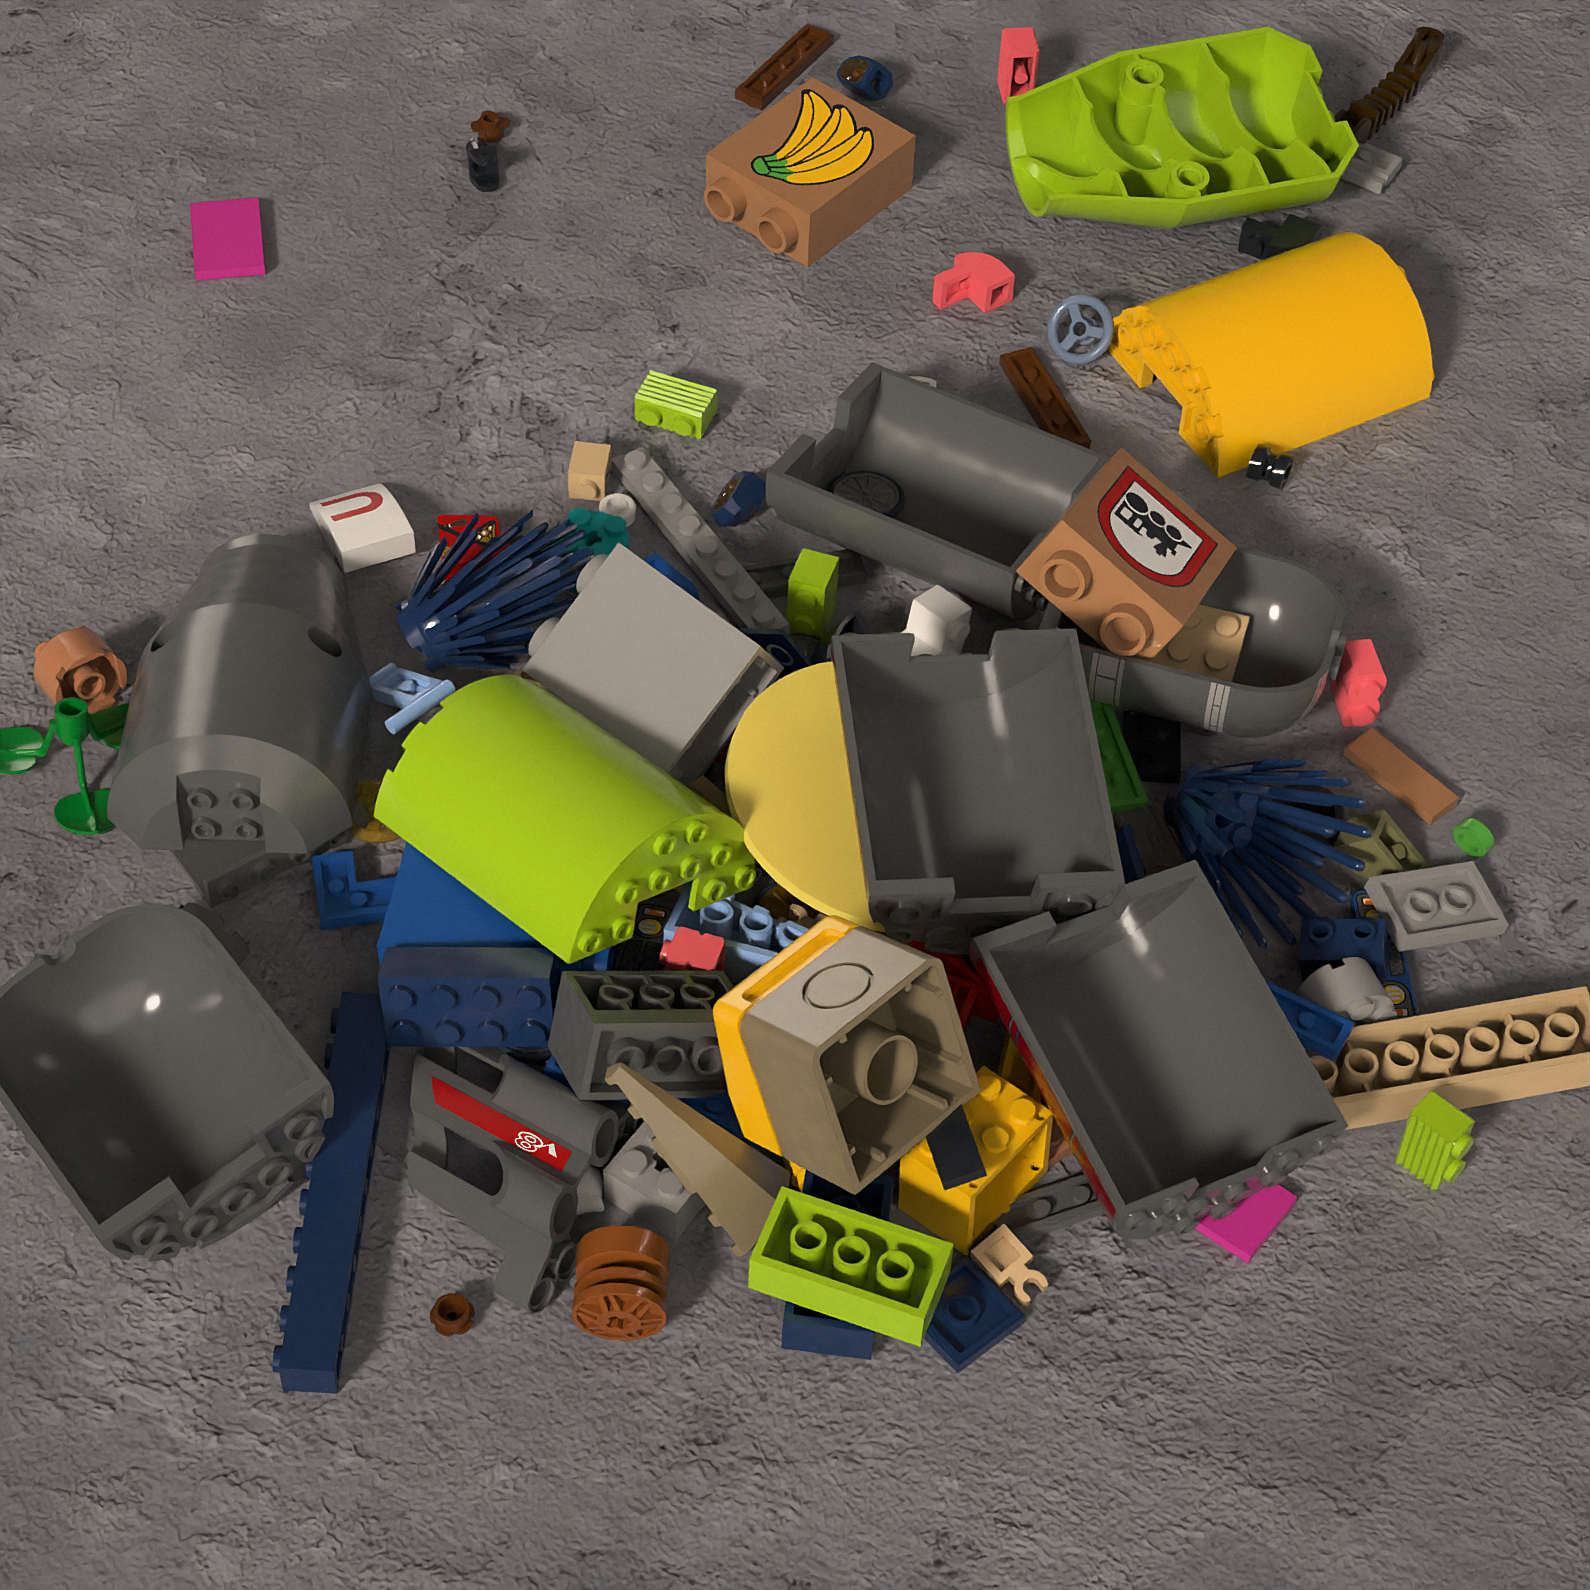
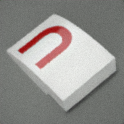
M380 483L309 503L333 558L337 557L344 573L416 553L413 529L395 498Z

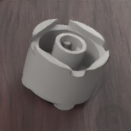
M1358 957L1342 959L1345 965L1332 969L1330 964L1319 968L1301 984L1297 991L1298 996L1355 1022L1354 1027L1396 1020L1398 1016L1391 998L1369 963Z

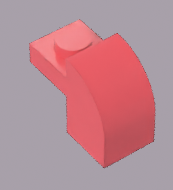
M966 252L955 255L954 267L934 276L932 302L941 310L969 298L984 313L989 312L1013 300L1015 274L1000 260L988 254Z

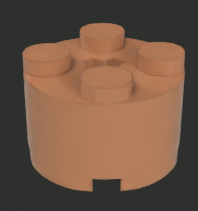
M85 625L64 631L53 637L50 641L40 643L35 649V681L55 705L64 698H80L87 703L88 713L92 715L100 710L111 707L117 701L113 696L119 687L124 689L126 685L127 670L122 660L97 633Z

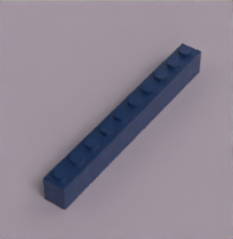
M342 992L339 1009L333 1008L331 1013L330 1031L335 1036L333 1043L326 1044L324 1066L325 1069H329L327 1080L330 1082L333 1090L334 1113L333 1117L325 1120L321 1130L326 1137L314 1159L306 1163V1177L310 1178L309 1189H302L300 1194L299 1212L300 1215L304 1216L303 1226L295 1227L293 1253L298 1255L296 1266L289 1265L287 1271L286 1291L291 1293L289 1305H282L279 1328L280 1332H284L282 1345H275L272 1363L273 1372L280 1374L283 1391L338 1394L391 1046H387L380 994Z

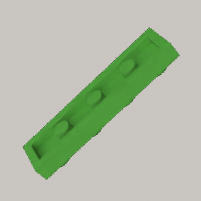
M1090 700L1112 817L1117 812L1122 813L1124 810L1128 812L1132 808L1137 809L1139 806L1143 808L1145 805H1149L1148 798L1111 705Z

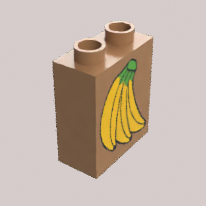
M812 77L706 153L704 201L706 207L716 219L722 222H733L758 237L760 242L771 252H783L809 267L912 188L916 135Z

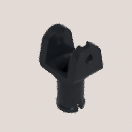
M477 137V143L474 138H471L466 144L470 181L479 191H494L499 188L496 145L487 147L486 141L480 137Z

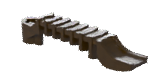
M1431 27L1417 28L1409 45L1398 62L1395 63L1393 72H1388L1386 79H1381L1378 87H1373L1371 93L1364 95L1363 99L1353 100L1349 110L1342 108L1334 116L1335 122L1347 120L1356 140H1359L1360 143L1365 144L1367 140H1371L1374 132L1378 133L1380 127L1386 125L1388 119L1393 118L1397 110H1402L1404 103L1408 104L1410 102L1411 96L1417 95L1418 89L1426 75L1436 66L1444 34Z

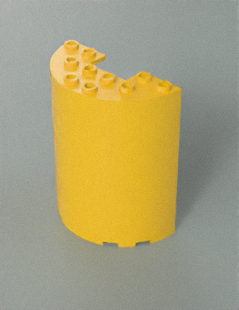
M1340 232L1124 309L1119 316L1113 318L1114 333L1107 349L1139 388L1151 385L1153 375L1155 374L1180 403L1182 413L1178 433L1216 478L1248 467L1258 444L1270 447L1273 453H1285L1430 397L1432 381L1435 378L1426 324L1418 301L1407 281L1404 269L1396 265L1381 245L1353 232Z

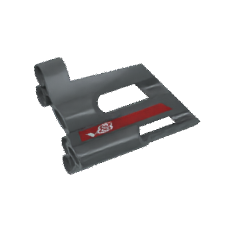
M424 1047L423 1056L415 1054L410 1107L414 1117L415 1136L412 1150L408 1149V1185L506 1251L507 1253L496 1277L495 1291L500 1296L532 1314L540 1313L547 1307L554 1295L555 1282L557 1280L566 1282L576 1274L577 1244L571 1240L569 1232L577 1213L578 1195L576 1189L590 1164L596 1167L603 1165L607 1167L644 1120L642 1118L634 1119L627 1110L630 1106L627 1103L617 1100H579L572 1088L543 1073V1069L547 1064L545 1061H519L508 1054L501 1053L497 1047H458L504 1072L498 1088L492 1094L457 1075V1047ZM447 1129L498 1156L503 1169V1182L497 1194L491 1196L447 1171L449 1154Z

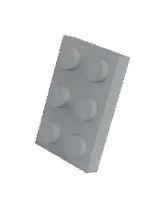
M1474 861L1369 877L1364 886L1380 918L1386 920L1387 931L1398 952L1502 935L1509 926Z

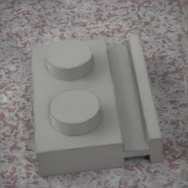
M1358 140V150L1341 179L1380 194L1383 187L1387 186L1401 169L1403 158L1370 144H1362Z

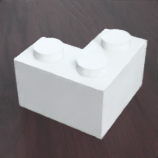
M938 584L913 599L907 627L900 632L914 633L915 642L911 656H918L920 654H931L934 656L960 654L964 640L970 631L969 621L973 608Z

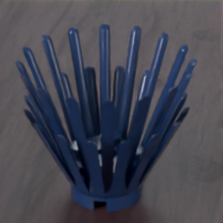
M1282 757L1221 767L1203 762L1189 766L1183 771L1189 777L1182 785L1173 782L1168 789L1164 801V818L1168 825L1175 830L1173 832L1177 835L1185 862L1197 861L1241 939L1243 938V932L1225 900L1220 886L1257 944L1261 948L1267 949V940L1252 919L1251 914L1216 858L1284 941L1290 945L1296 944V938L1277 915L1280 912V908L1238 859L1304 919L1320 917L1297 896L1305 892L1304 886L1266 855L1339 903H1346L1349 900V895L1345 891L1284 851L1316 868L1322 867L1324 860L1313 852L1359 872L1365 869V863L1361 859L1273 820L1328 837L1333 836L1334 830L1362 838H1369L1371 836L1370 829L1260 797L1327 807L1340 805L1364 808L1367 806L1366 801L1355 797L1255 783L1345 787L1352 783L1350 780L1345 778H1326L1324 775L1328 771L1324 770L1268 771L1302 767L1307 763L1304 760L1279 762Z

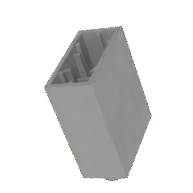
M618 542L609 556L606 554L597 555L583 568L576 583V590L579 595L562 618L552 617L536 630L528 648V652L532 657L522 670L573 709L691 789V783L705 774L733 737L737 724L745 710L759 694L773 684L784 667L760 645Z

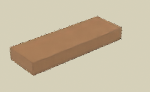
M1370 728L1345 746L1343 755L1429 825H1432L1457 806L1459 797L1373 728Z

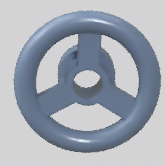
M1087 294L1073 295L1061 301L1051 313L1047 325V337L1052 350L1060 359L1071 364H1086L1098 359L1108 349L1114 333L1113 317L1108 307L1097 297ZM1080 305H1088L1097 310L1102 318L1103 328L1100 327L1096 320L1083 316ZM1069 309L1072 319L1070 333L1060 343L1058 324L1062 315ZM1082 325H1085L1086 332L1080 336L1079 329ZM1101 339L1097 346L1087 353L1075 354L1069 352L1076 343L1083 346H1091Z

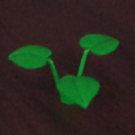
M75 697L64 698L55 705V719L49 720V730L45 740L37 730L28 727L0 729V773L12 775L31 771L36 766V757L46 756L57 732L58 738L64 744L74 746L81 794L67 795L57 802L54 808L57 824L69 832L82 835L104 834L112 831L116 826L108 820L107 805L110 790L99 789L88 792L81 744L90 734L94 741L103 739L108 747L119 749L130 703L109 707L91 715L88 713V706L84 700Z

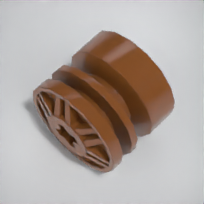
M620 1225L597 1228L581 1238L577 1244V1282L574 1284V1300L572 1305V1319L581 1330L608 1340L631 1341L647 1338L658 1333L665 1326L667 1319L668 1288L666 1285L669 1282L670 1246L664 1238L650 1230Z

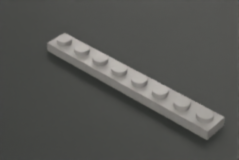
M644 447L611 459V470L740 628L783 629L790 635L789 622Z

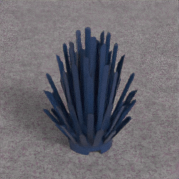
M532 509L501 536H495L464 567L441 584L475 543L478 533L477 529L473 531L472 529L479 521L478 513L459 535L433 572L448 544L446 537H443L440 544L436 543L432 553H429L409 597L394 606L400 611L395 616L412 649L417 647L428 658L422 664L432 673L446 665L512 670L509 664L505 663H517L518 660L514 656L495 655L529 653V644L524 645L522 642L513 643L532 638L535 632H531V629L526 625L566 612L578 597L577 595L529 613L554 602L555 597L575 587L577 583L575 580L578 579L583 568L591 559L597 556L590 555L591 550L589 548H583L575 554H568V551L565 549L584 538L586 531L579 530L576 532L578 524L567 528L571 520L566 519L546 532L549 525L544 522L473 573L474 569L522 532L523 524L533 516Z

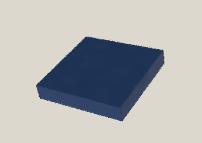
M965 1255L951 1265L950 1274L924 1339L959 1373L1023 1325L1026 1315Z

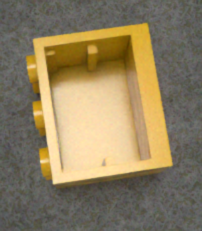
M985 1066L976 1073L981 1091L962 1107L987 1176L944 1191L926 1137L900 1158L898 1208L944 1241L953 1243L954 1248L966 1256L969 1254L971 1246L976 1241L982 1240L994 1227V1222L1001 1214H1007L1010 1211V1205L1019 1196L1029 1192L1048 1171L1053 1121L1051 1111Z

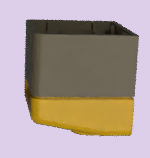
M837 915L823 918L719 998L713 1007V1018L728 1094L743 1136L779 1156L783 1155L785 1159L854 1195L859 1193L931 1133L960 1104L963 1106L981 1091L942 961Z

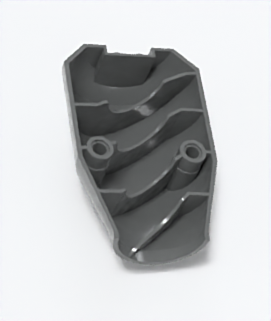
M256 534L230 540L216 548L206 558L200 568L197 579L146 645L137 668L107 805L108 820L140 848L145 850L184 851L186 839L265 841L266 853L308 854L353 826L372 691L348 606V586L341 571L329 557L305 542L286 536Z

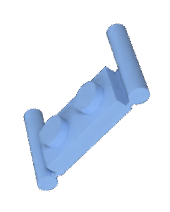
M393 663L387 664L369 677L375 701L402 709L385 721L386 728L392 734L397 733L415 719L433 709L442 700L456 691L453 683L448 679L442 681L397 668Z

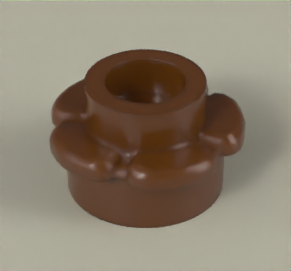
M449 1293L441 1296L436 1301L430 1312V1321L435 1324V1330L443 1336L462 1335L472 1327L473 1321L471 1319L474 1317L475 1311L472 1304L464 1296ZM450 1315L457 1316L454 1320L448 1318Z

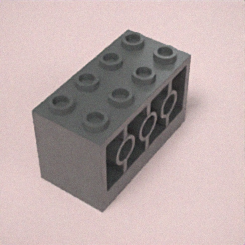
M723 970L562 971L548 1048L579 1100L627 1099L617 1084L608 1085L605 1081L607 1068L619 1062H622L675 1098H713V1094H728L713 1018V1007L717 1000L734 988Z

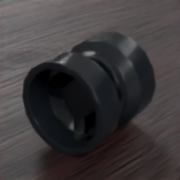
M1258 444L1249 462L1246 477L1256 481L1266 480L1270 486L1282 490L1290 475L1294 456L1284 452L1276 454L1272 452L1270 447Z

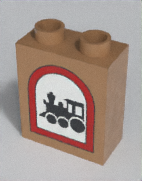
M1120 447L1073 499L1016 572L1106 651L1150 662L1186 624L1237 547L1127 451Z

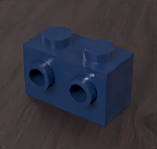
M1329 917L1302 919L1299 964L1303 982L1312 973L1327 964H1330L1332 969L1345 965L1342 959L1358 957L1369 963L1381 983H1387L1389 939L1385 919H1374L1372 917H1360L1357 919H1332Z

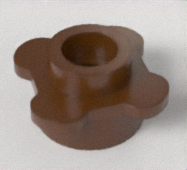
M484 111L477 121L471 123V130L478 132V137L486 142H496L503 138L504 128L510 126V120L507 117H500L495 112Z

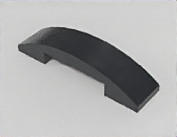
M960 1104L926 1136L944 1191L987 1176L962 1104Z

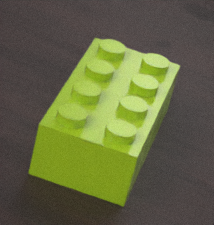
M781 1186L749 1259L748 1288L921 1347L950 1274L954 1244Z

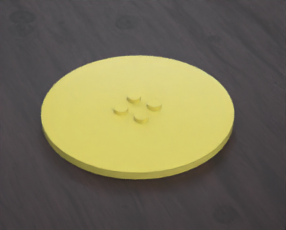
M833 661L815 664L779 679L759 694L745 710L733 734L725 763V789L728 806L732 818L744 828V843L748 850L778 884L796 898L828 916L837 915L868 929L885 932L884 926L879 922L874 923L869 913Z

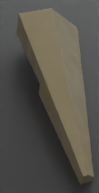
M622 1062L608 1067L605 1081L608 1085L617 1084L631 1103L627 1109L634 1119L642 1118L655 1135L651 1143L689 1194L698 1193L711 1210L708 1216L709 1221L714 1227L723 1226L734 1241L731 1247L733 1253L738 1257L746 1255L758 1241L781 1186L788 1188L791 1172Z

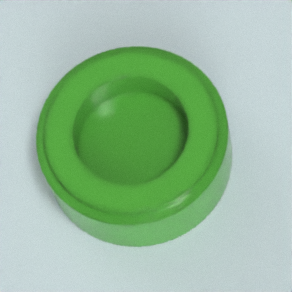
M1464 818L1453 830L1456 844L1470 856L1483 857L1494 846V838L1490 830L1474 818Z

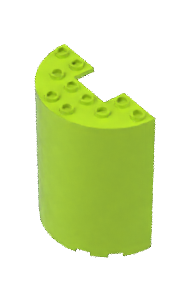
M496 675L483 678L462 687L442 700L440 705L443 709L427 724L420 721L401 746L405 752L394 771L387 769L376 800L374 811L376 819L568 964L632 938L638 902L693 880L688 908L694 912L753 887L756 878L755 859L744 843V828L738 822L536 682L525 680L518 675Z

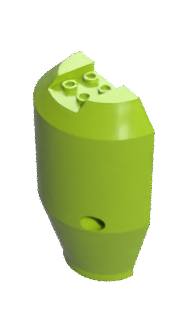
M1270 27L1119 51L1026 93L1007 97L1006 140L1012 174L1025 207L1035 217L1054 215L1158 229H1174L1318 203L1327 199L1334 191L1356 154L1359 144L1347 120L1335 122L1333 112L1328 110L1323 100V93L1318 85L1323 70L1312 47Z

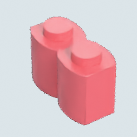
M1371 639L1346 641L1336 680L1330 679L1329 688L1344 727H1361L1371 724L1378 716L1380 710L1378 698L1385 690L1387 680Z

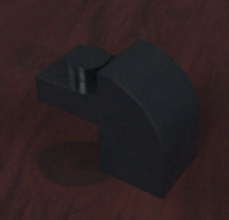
M1289 214L1278 229L1248 217L1242 224L1238 251L1264 260L1317 241L1321 225Z

